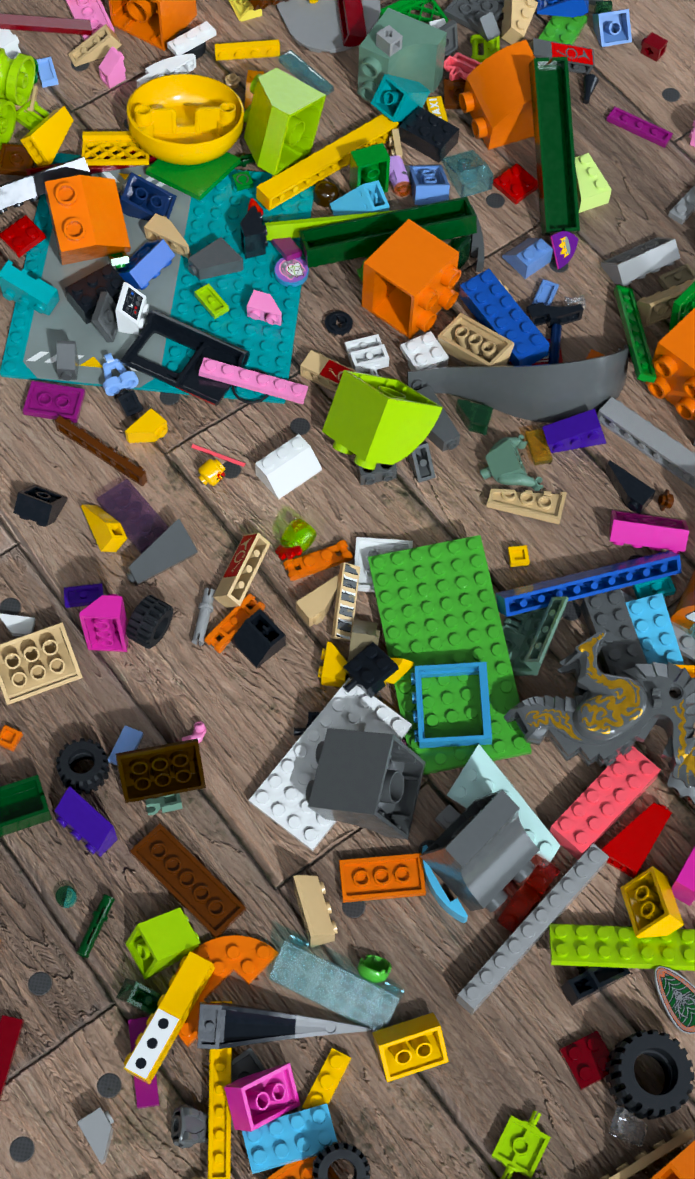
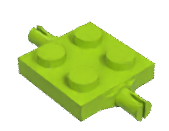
M533 1110L528 1122L521 1121L512 1115L510 1116L491 1155L492 1158L501 1162L506 1167L500 1179H505L506 1176L507 1179H511L514 1172L520 1173L529 1179L532 1178L551 1138L536 1127L541 1117L539 1112L534 1120L537 1111Z

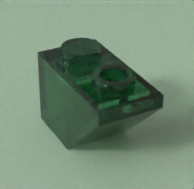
M458 399L456 413L468 431L487 435L493 408L484 404L472 403L469 400Z

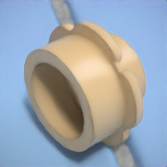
M231 73L225 77V83L231 89H236L241 78Z

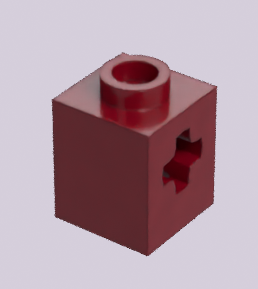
M651 32L641 42V54L657 62L665 53L668 40Z

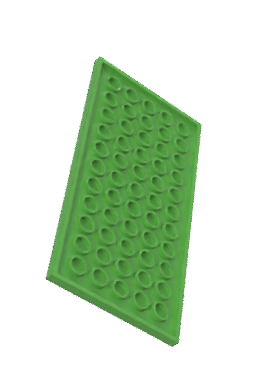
M481 535L368 557L388 656L414 662L413 667L394 684L400 716L412 724V728L405 735L407 746L426 762L423 775L465 767L478 745L419 748V742H415L414 730H418V723H414L413 711H417V704H413L412 692H416V685L411 683V673H415V666L486 662L492 744L481 746L493 761L531 754L530 743H526L524 740V734L516 721L507 722L504 719L506 713L519 704L520 700ZM479 675L421 678L425 738L483 735Z

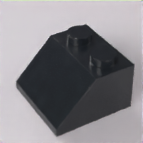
M32 485L18 492L13 513L19 515L21 519L32 520L37 525L46 527L56 521L68 497L40 486Z

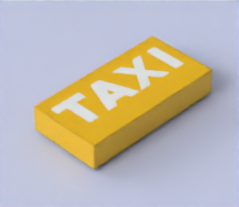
M428 97L425 102L427 111L448 122L442 97Z

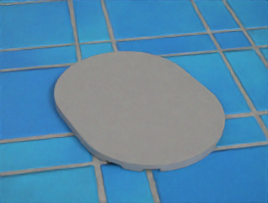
M289 0L277 4L278 11L289 34L298 45L317 53H337L353 48L343 46L337 0H318L317 3L313 4L309 0ZM362 0L367 35L379 20L381 13L380 0Z

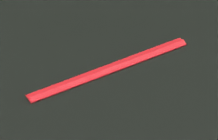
M192 444L191 448L202 451L204 453L221 458L223 460L240 465L242 467H244L246 464L241 461L232 459L230 457Z

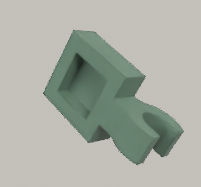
M179 793L145 800L146 807H148V815H155L160 809H162V813L183 809Z

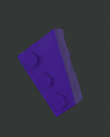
M595 409L542 427L551 453L606 444Z

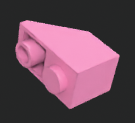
M114 47L109 49L99 66L100 79L109 89L126 80L124 56Z
M254 290L247 304V317L261 320L271 325L281 326L282 313L271 294Z

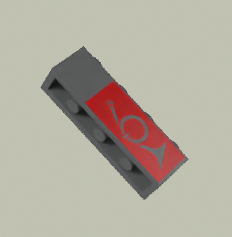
M535 38L529 44L535 58L549 57L550 60L552 57H568L569 72L588 75L595 66L594 49Z

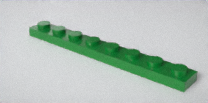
M616 285L614 294L636 377L643 382L654 383L657 376L633 289Z

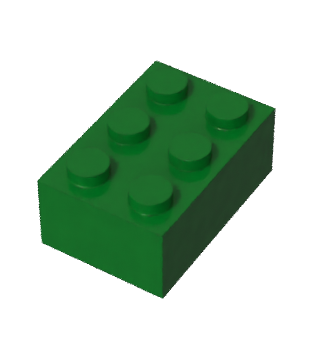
M383 143L357 149L350 153L349 186L351 190L362 184L379 180L383 192H388L390 156Z

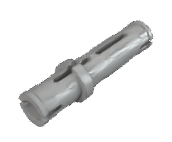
M204 588L202 602L198 606L199 614L191 641L195 645H197V642H199V645H204L210 613L214 609L212 605L215 590L212 588L210 594L208 592L209 588Z

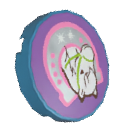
M283 257L276 262L274 274L276 280L283 286L288 287V285H292V287H297L307 280L309 268L306 261L300 257L290 261H286Z

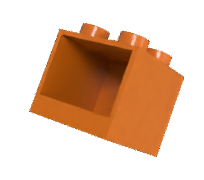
M408 219L364 262L361 306L409 339H412L420 330L423 332L429 331L436 321V313L441 308L449 310L458 298L459 293L455 291V284L461 276V270L457 268L459 252Z
M694 308L658 342L652 360L657 378L654 383L646 381L645 384L653 396L659 399L665 398L673 404L682 418L695 421Z

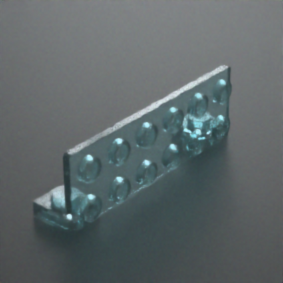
M292 935L284 941L270 973V980L362 1026L368 1027L372 1031L388 1027L397 1004L402 999L404 990L387 982L380 987L307 951L309 943Z

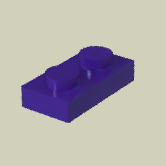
M102 583L64 587L65 607L89 606L100 596L104 595Z

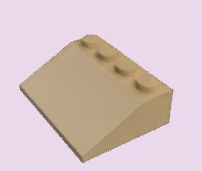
M63 622L0 644V687L7 705L83 678Z

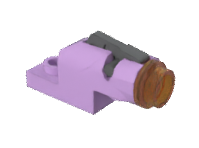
M390 156L389 181L392 183L395 193L400 197H404L410 193L411 189L410 167L404 165L400 156Z

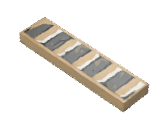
M345 562L340 564L331 638L350 642L360 567Z

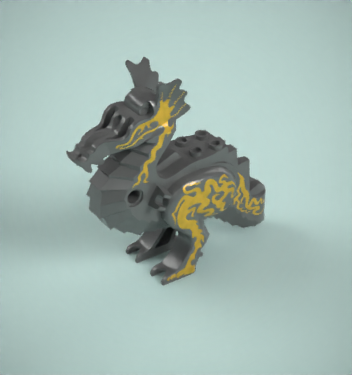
M605 628L579 644L575 648L574 653L559 662L562 667L558 669V672H572L575 674L577 682L573 693L574 699L567 696L565 699L558 696H533L511 708L504 716L507 722L516 721L524 734L523 738L526 743L540 745L544 738L547 737L566 762L578 755L587 766L596 761L600 767L604 764L606 767L613 764L618 755L622 754L624 756L629 753L636 741L644 742L654 725L660 726L666 731L668 737L667 745L661 755V758L668 761V766L671 770L667 787L675 788L681 798L688 796L695 805V737L693 738L695 731L693 728L695 723V678H691L686 668L681 669L670 662L668 664L652 662V664H635L633 668L623 670L618 675L601 672L597 665V656L605 639Z

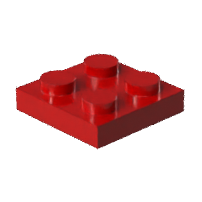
M517 163L495 178L492 183L494 187L515 205L538 189V181Z
M26 215L0 233V239L18 258L46 238L45 234Z

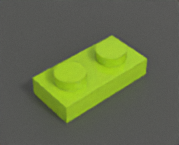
M209 283L194 291V296L214 319L229 311V306Z

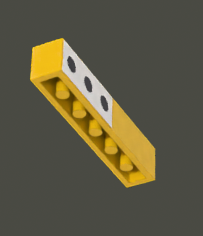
M191 951L182 958L179 964L180 970L177 975H173L170 979L168 991L166 994L161 995L155 1014L152 1013L146 1023L147 1028L144 1033L139 1034L135 1042V1049L127 1055L124 1061V1069L127 1073L149 1085L215 969L212 962Z

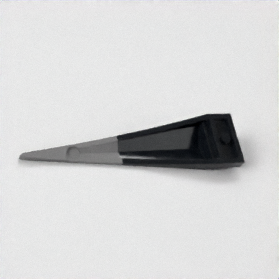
M200 1002L197 1048L224 1049L296 1038L369 1031L370 1028L224 1002Z

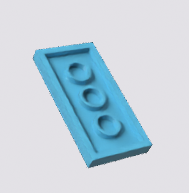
M660 593L625 602L647 664H652V662L668 664L670 662L674 665H684L663 594Z
M327 1103L278 1117L252 1132L242 1131L252 1174L317 1156V1153L321 1152L324 1146L337 1142Z

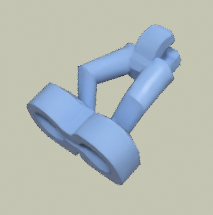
M111 353L104 355L106 363L102 366L105 378L103 388L108 396H114L123 389H133L138 385L139 380L135 372L127 371L119 359H113ZM115 368L120 373L119 377H112L111 369Z

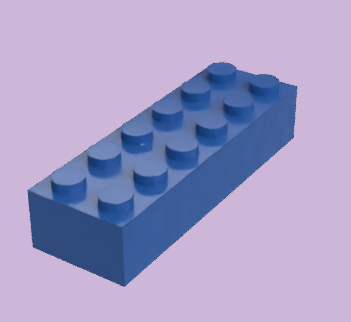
M490 269L459 285V297L479 323L514 342L509 358L513 366L532 365L549 355L550 343Z

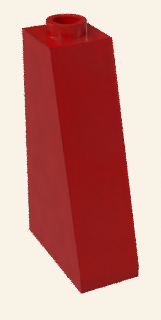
M651 804L603 847L602 851L609 856L607 863L634 879L672 812L662 804Z

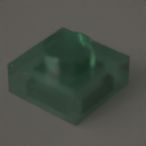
M596 1L594 14L612 11V1Z

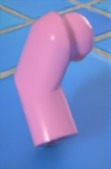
M200 721L196 722L192 735L182 737V741L198 738V743H200L206 734L205 724Z

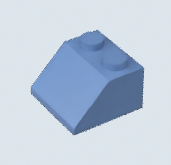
M629 9L592 14L594 32L600 47L632 42Z
M528 238L505 253L502 258L526 279L551 262L553 248L542 238Z

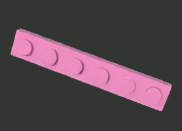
M205 357L199 370V376L299 404H304L308 391V386Z

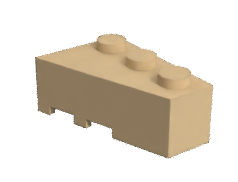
M504 0L501 38L511 45L519 42L525 36L538 2L535 0Z

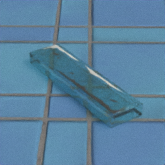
M292 50L279 57V62L300 81L324 93L326 96L334 91L333 85Z

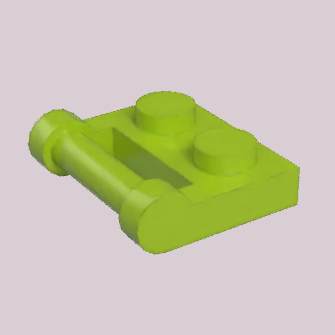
M475 34L470 37V43L472 44L471 58L480 63L500 50V36L488 42L481 35ZM479 43H483V55H478Z
M30 100L16 111V121L31 131L44 118L34 111L27 110L31 104ZM35 101L34 110L46 118L50 113Z

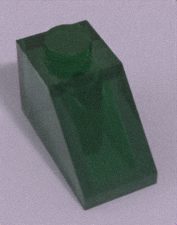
M125 979L116 999L151 1015L152 1013L155 1014L158 1008L157 1003L161 994L137 981Z

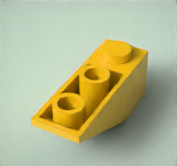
M81 505L100 551L116 552L128 539L121 523L98 505Z

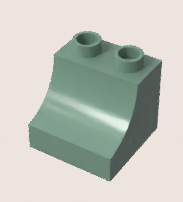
M387 8L359 46L357 94L361 95L364 100L371 102L384 74L420 82L431 91L430 93H433L442 81L447 32ZM388 25L403 36L402 49L390 57L376 46V33Z

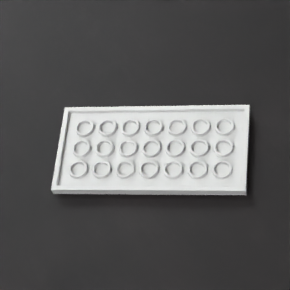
M348 678L347 681L343 684V686L346 685L352 679ZM343 686L338 690L249 799V803L312 852L337 822L324 819L308 807L306 800L307 785L311 780L315 779L318 767L316 749L318 744L325 740L327 728L394 734L399 740H402L412 728L411 723L376 697L370 698L358 686H355L349 693L344 690Z

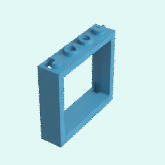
M474 662L415 666V673H411V683L416 685V692H412L413 704H417V711H413L414 723H418V730H414L415 742H419V748L492 744L487 663ZM479 675L483 735L425 738L421 678Z

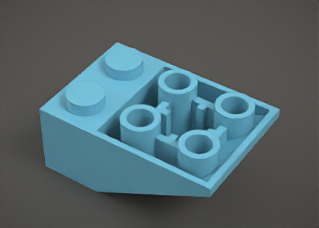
M379 180L362 184L330 203L334 216L389 211V204Z

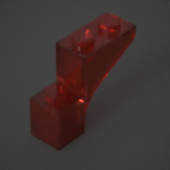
M543 859L535 867L527 881L516 891L497 922L513 933L527 918L545 892L552 886L561 871L546 859Z

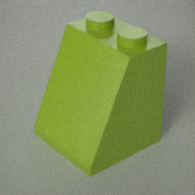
M179 907L137 924L125 944L144 979H148L182 960L190 951L192 952L197 949L200 941L198 934L193 931L189 924L187 915Z

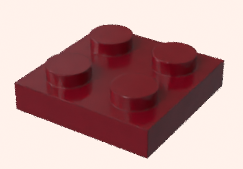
M598 1031L559 1050L580 1091L604 1079L609 1074L605 1067L606 1063L611 1060L608 1057L610 1052Z

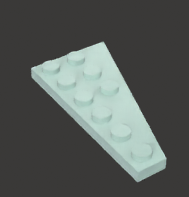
M478 744L447 796L467 809L476 799L503 789L520 808L518 812L519 820L529 838L539 849L537 855L551 863L561 844L484 751L483 747Z

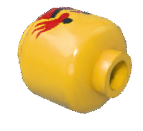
M208 459L198 468L200 474L198 478L205 486L207 484L215 486L225 477L224 471L226 469L217 459Z

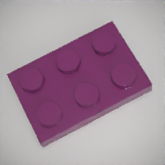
M31 381L23 414L54 420L61 416L64 419L71 420L73 423H77L85 397V389Z

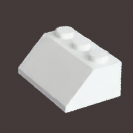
M300 434L255 463L256 476L278 500L322 470L311 446Z

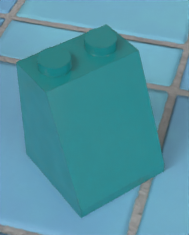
M384 74L371 104L391 121L401 122L405 121L418 106L423 108L431 91L420 82Z

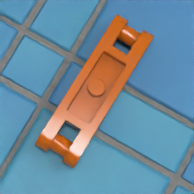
M342 540L333 546L296 559H288L283 562V565L289 572L288 577L290 581H294L340 565L343 562H348L353 559V555L347 549V542ZM341 552L342 555L337 556L336 553Z
M248 594L243 599L241 605L235 607L206 636L204 642L215 647L214 650L221 653L231 642L244 621L259 609L263 611L265 604L255 600V596L252 594ZM219 635L222 637L220 641L216 639Z

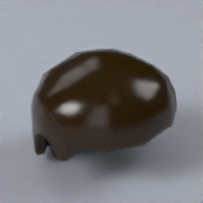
M322 181L315 186L313 200L317 205L330 207V203L338 199L339 189L334 183Z

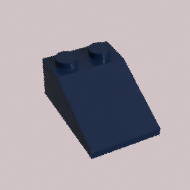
M132 172L125 179L119 193L122 212L127 216L147 221L155 213L169 219L177 197Z

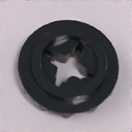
M342 311L332 312L325 319V328L328 330V333H333L335 336L342 335L343 337L345 333L349 334L353 327L351 316ZM337 320L341 324V328L336 325Z

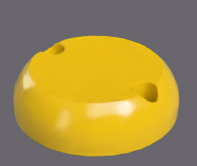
M171 74L147 81L131 94L127 103V122L129 131L135 141L151 156L171 164L197 165L215 160L233 147L243 129L244 107L236 92L220 81L201 75Z

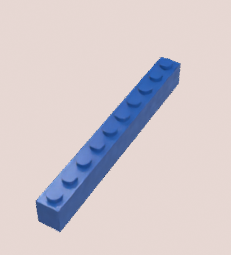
M668 550L495 593L498 611L509 617L548 607L551 597L567 596L569 598L568 601L680 574L682 573L679 554Z

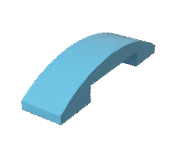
M427 845L423 846L422 853L428 848ZM422 859L424 877L435 900L450 916L461 923L467 922L468 915L459 899L456 898L450 902L432 869Z

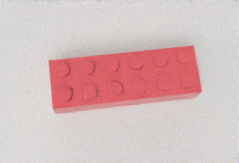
M634 746L626 755H618L616 761L608 766L552 824L549 831L561 846L577 860L593 843L596 844L658 777L661 769Z

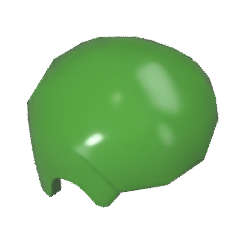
M371 954L366 955L364 960L361 958L357 966L360 976L369 983L385 981L392 968L389 961Z

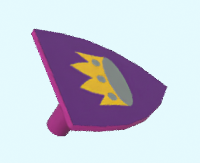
M560 231L551 235L552 245L550 246L553 248L557 269L562 268L571 260L577 248L579 239L568 231Z

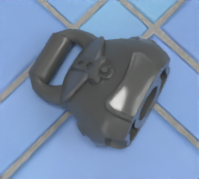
M188 1104L175 1108L171 1121L173 1144L182 1149L190 1148L196 1143L208 1144L206 1119L209 1118V1112L199 1111Z

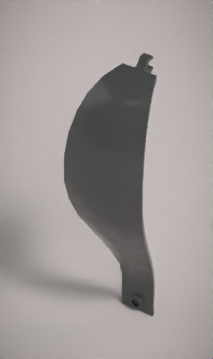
M626 344L623 349L621 347L618 348V352L580 361L525 366L440 367L407 371L408 386L416 391L430 385L435 394H451L521 419L554 423L595 409L597 413L611 397L617 399L626 383L628 358L631 355L628 344Z

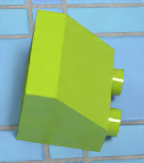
M278 68L263 75H256L250 86V92L254 94L252 103L244 113V122L247 124L244 139L257 166L272 175H276L311 154L326 95Z

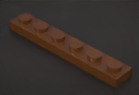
M61 416L55 420L57 431L143 487L147 483L146 471L141 466H135L127 457L117 454L112 447L105 446L98 438L91 437L83 428L79 429L71 420L64 419Z

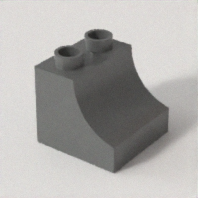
M327 728L325 740L321 741L316 749L318 767L315 779L311 780L306 788L308 807L327 820L356 825L389 838L408 840L426 762L394 734Z
M503 789L476 799L420 855L470 911L484 908L490 913L495 911L508 898V894L503 888L512 879L517 883L522 882L536 868L530 860L537 854L539 849L521 825L518 816L520 808Z

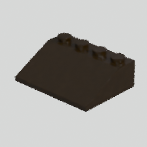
M198 738L116 753L125 803L206 788Z

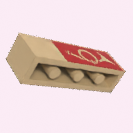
M310 350L300 365V376L334 392L337 391L344 370L357 371Z
M260 533L243 535L213 595V598L225 608L241 605L271 544Z

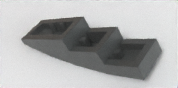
M477 217V233L465 236V243H471L470 257L477 258L476 272H483L484 240Z

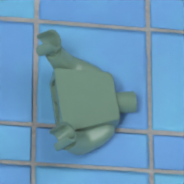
M519 435L518 438L504 437L500 439L486 455L485 458L489 466L480 470L484 480L493 476L498 483L503 485L532 487L535 491H540L544 487L538 484L543 481L541 477H537L534 480V478L527 475L517 449H524L528 441H523V435Z

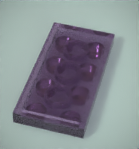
M128 479L97 498L98 504L104 511L121 523L127 538L141 554L169 528Z

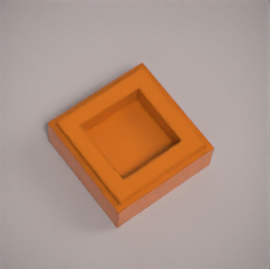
M4 725L0 731V746L14 752L23 733Z

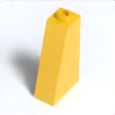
M65 106L52 111L20 140L38 167L47 166L53 162L74 121Z

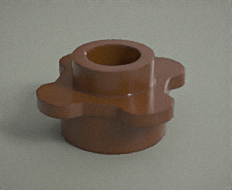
M666 489L663 494L659 495L658 504L661 511H664L665 508L670 509L674 503V496L669 494V490Z

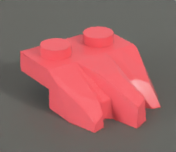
M457 52L453 57L449 56L444 61V69L449 72V79L451 81L461 78L466 80V77L480 62Z

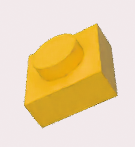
M527 545L508 547L510 567L529 565Z

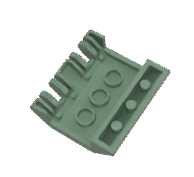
M567 596L551 597L548 607L510 616L521 621L520 623L511 619L504 620L502 628L514 676L538 675L569 599Z

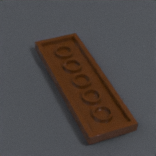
M161 823L130 850V854L214 938H218L246 911V907Z

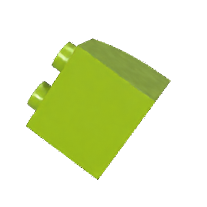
M344 370L322 432L334 440L332 447L335 450L349 455L354 453L356 455L354 459L355 464L374 470L377 463L394 465L411 454L428 436L438 420L443 407L398 379Z

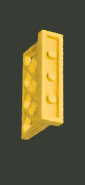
M130 131L82 133L81 156L85 157L88 166L149 165L150 154L138 145ZM116 150L120 152L116 155L113 154ZM134 150L136 153L133 155L130 154V152ZM98 151L103 152V153H101L100 155H97V154H96V152H98ZM142 155L146 159H138V157Z

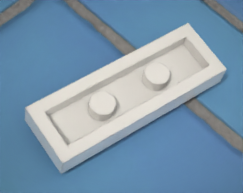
M206 21L169 41L167 48L175 56L182 55L216 36V30Z

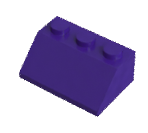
M69 787L55 809L56 821L63 828L67 826L71 830L70 834L77 841L82 840L86 844L85 848L92 855L96 853L101 857L118 840L114 826L76 791Z

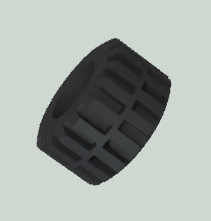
M153 595L145 597L137 605L128 621L126 629L127 638L147 649L154 647L169 628L173 616L172 606Z
M80 738L79 742H76V739L72 740L71 745L67 743L64 745L65 750L61 749L59 751L60 757L56 759V768L65 788L71 787L78 794H82V791L90 794V790L93 789L95 792L98 790L99 785L103 786L105 784L104 779H108L110 767L105 750L101 748L99 743L96 742L94 744L91 739H88L86 742L84 738ZM88 759L94 762L92 769L86 773L79 774L72 771L73 765L79 760Z
M333 1142L329 1146H324V1149L317 1153V1158L313 1161V1179H329L328 1168L338 1159H346L351 1162L354 1167L352 1179H370V1166L366 1157L356 1146L347 1142Z

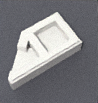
M0 613V620L5 624L12 636L21 637L33 632L35 618Z

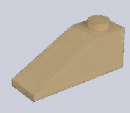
M105 24L68 55L74 66L77 67L105 57L111 47L118 49L122 44L116 33Z
M155 213L144 226L146 239L150 241L164 239L173 252L189 258V245L167 217Z
M339 574L296 601V611L309 627L323 621L336 599Z

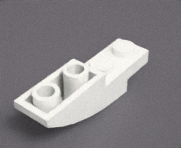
M178 55L152 64L145 68L146 75L137 80V88L147 81L161 76L187 74L196 68V55Z

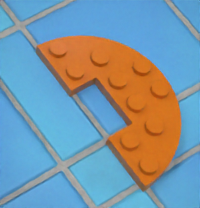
M231 935L209 940L192 951L212 962L215 969L178 1034L187 1047L197 1038L200 1002H205L204 1000L233 971L250 985L279 955L274 948L255 938ZM178 967L175 975H177L178 971L180 970V967Z

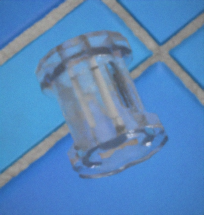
M584 295L574 298L565 297V306H573L572 303H578L585 310Z

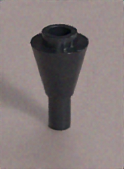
M588 74L583 77L584 104L589 103L590 96L599 82V79L594 74Z

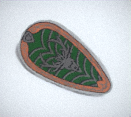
M656 967L654 969V982L668 1017L681 1032L694 1034L695 986L670 968Z

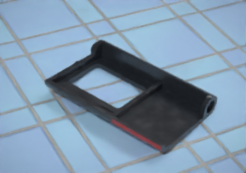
M157 310L150 311L146 317L147 325L122 357L120 363L217 406L232 385L199 376L203 358L244 368L248 362L250 352ZM152 334H159L196 351L181 373H175L138 356V353Z

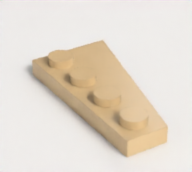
M491 489L486 507L559 524L567 492L551 494V491L533 493L532 490L516 492L510 489Z

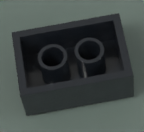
M418 106L399 126V135L401 142L440 163L458 143L460 129Z
M109 263L65 288L67 301L82 320L88 324L92 320V315L101 292H108L117 305L125 281Z

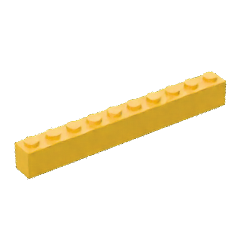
M384 114L378 115L375 119L364 123L361 127L352 130L349 134L340 137L330 145H326L323 149L314 152L304 160H300L297 164L288 167L278 175H274L271 179L260 183L256 187V199L267 210H272L350 164V153L352 151L388 142L392 129H399V123L391 121Z

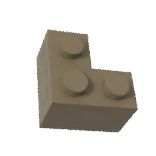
M354 620L348 662L372 642L378 646L381 631L377 629L378 623Z

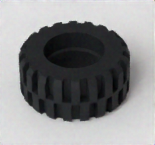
M652 1029L649 1031H638L615 1045V1049L610 1052L608 1057L611 1060L606 1063L605 1067L609 1071V1074L605 1076L606 1083L610 1082L611 1088L608 1090L610 1095L615 1094L617 1098L615 1102L618 1106L624 1105V1111L628 1114L635 1113V1117L640 1119L647 1117L648 1120L661 1118L679 1110L681 1105L688 1101L689 1096L687 1094L692 1093L694 1087L693 1084H690V1081L695 1080L694 1072L690 1070V1067H693L692 1060H688L686 1057L688 1054L685 1048L681 1049L678 1046L680 1042L676 1038L669 1039L670 1034L665 1032L659 1034L658 1030ZM641 1054H646L656 1059L664 1071L665 1085L663 1091L658 1095H652L643 1090L635 1078L634 1064L636 1058Z

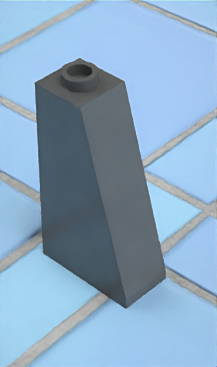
M430 385L417 390V392L443 407ZM442 408L438 420L427 436L442 452L456 448L460 441V434L444 408Z
M180 519L176 520L128 567L126 576L131 584L134 583L135 586H138L198 553Z

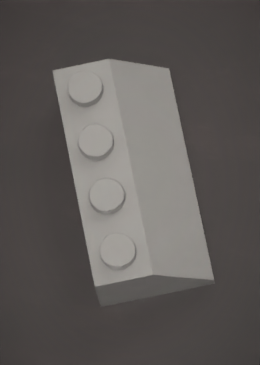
M656 237L600 264L614 284L627 286L632 283V280L645 278L646 274L650 272H658L663 266L673 265L676 260L680 259V254L675 239Z

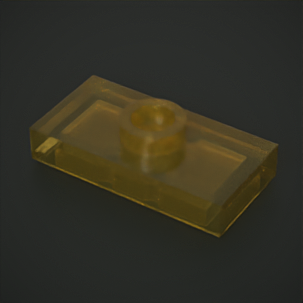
M543 429L526 431L525 438L528 441L527 444L534 466L551 463L553 458Z

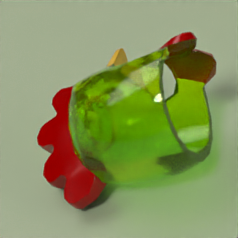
M294 517L280 538L281 544L275 550V553L281 560L286 557L290 560L296 555H301L315 541L316 531L304 520Z

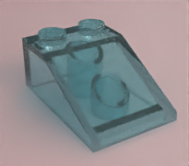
M472 150L442 159L460 198L492 189L494 175L488 164L475 151Z

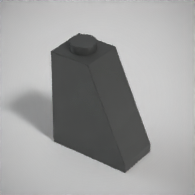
M222 237L188 258V270L199 280L243 270V258Z

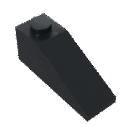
M611 460L608 461L605 473L624 505L631 511L641 514L652 501L655 490Z

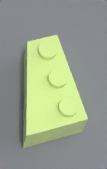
M587 153L575 157L579 213L609 203L612 189L590 154Z

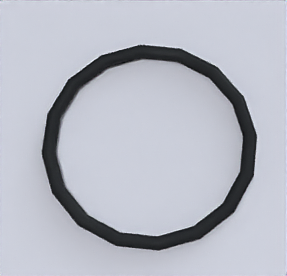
M248 369L268 375L266 372L259 369ZM232 385L233 394L236 396L238 400L244 403L254 404L262 402L269 396L268 394H266V396H264L260 400L247 401L240 398L236 394L234 385Z

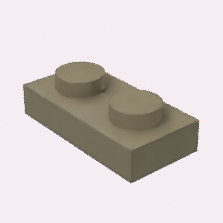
M687 263L659 276L658 282L667 290L672 286L683 284L687 280L695 279V272Z

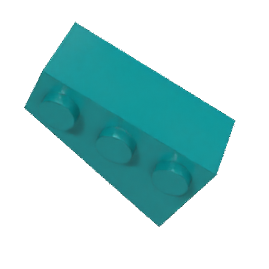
M8 260L0 271V287L3 297L9 301H15L23 307L32 308L38 313L50 315L60 301L58 289L40 278L35 280L27 275L28 271L25 269L20 271L12 266V261Z

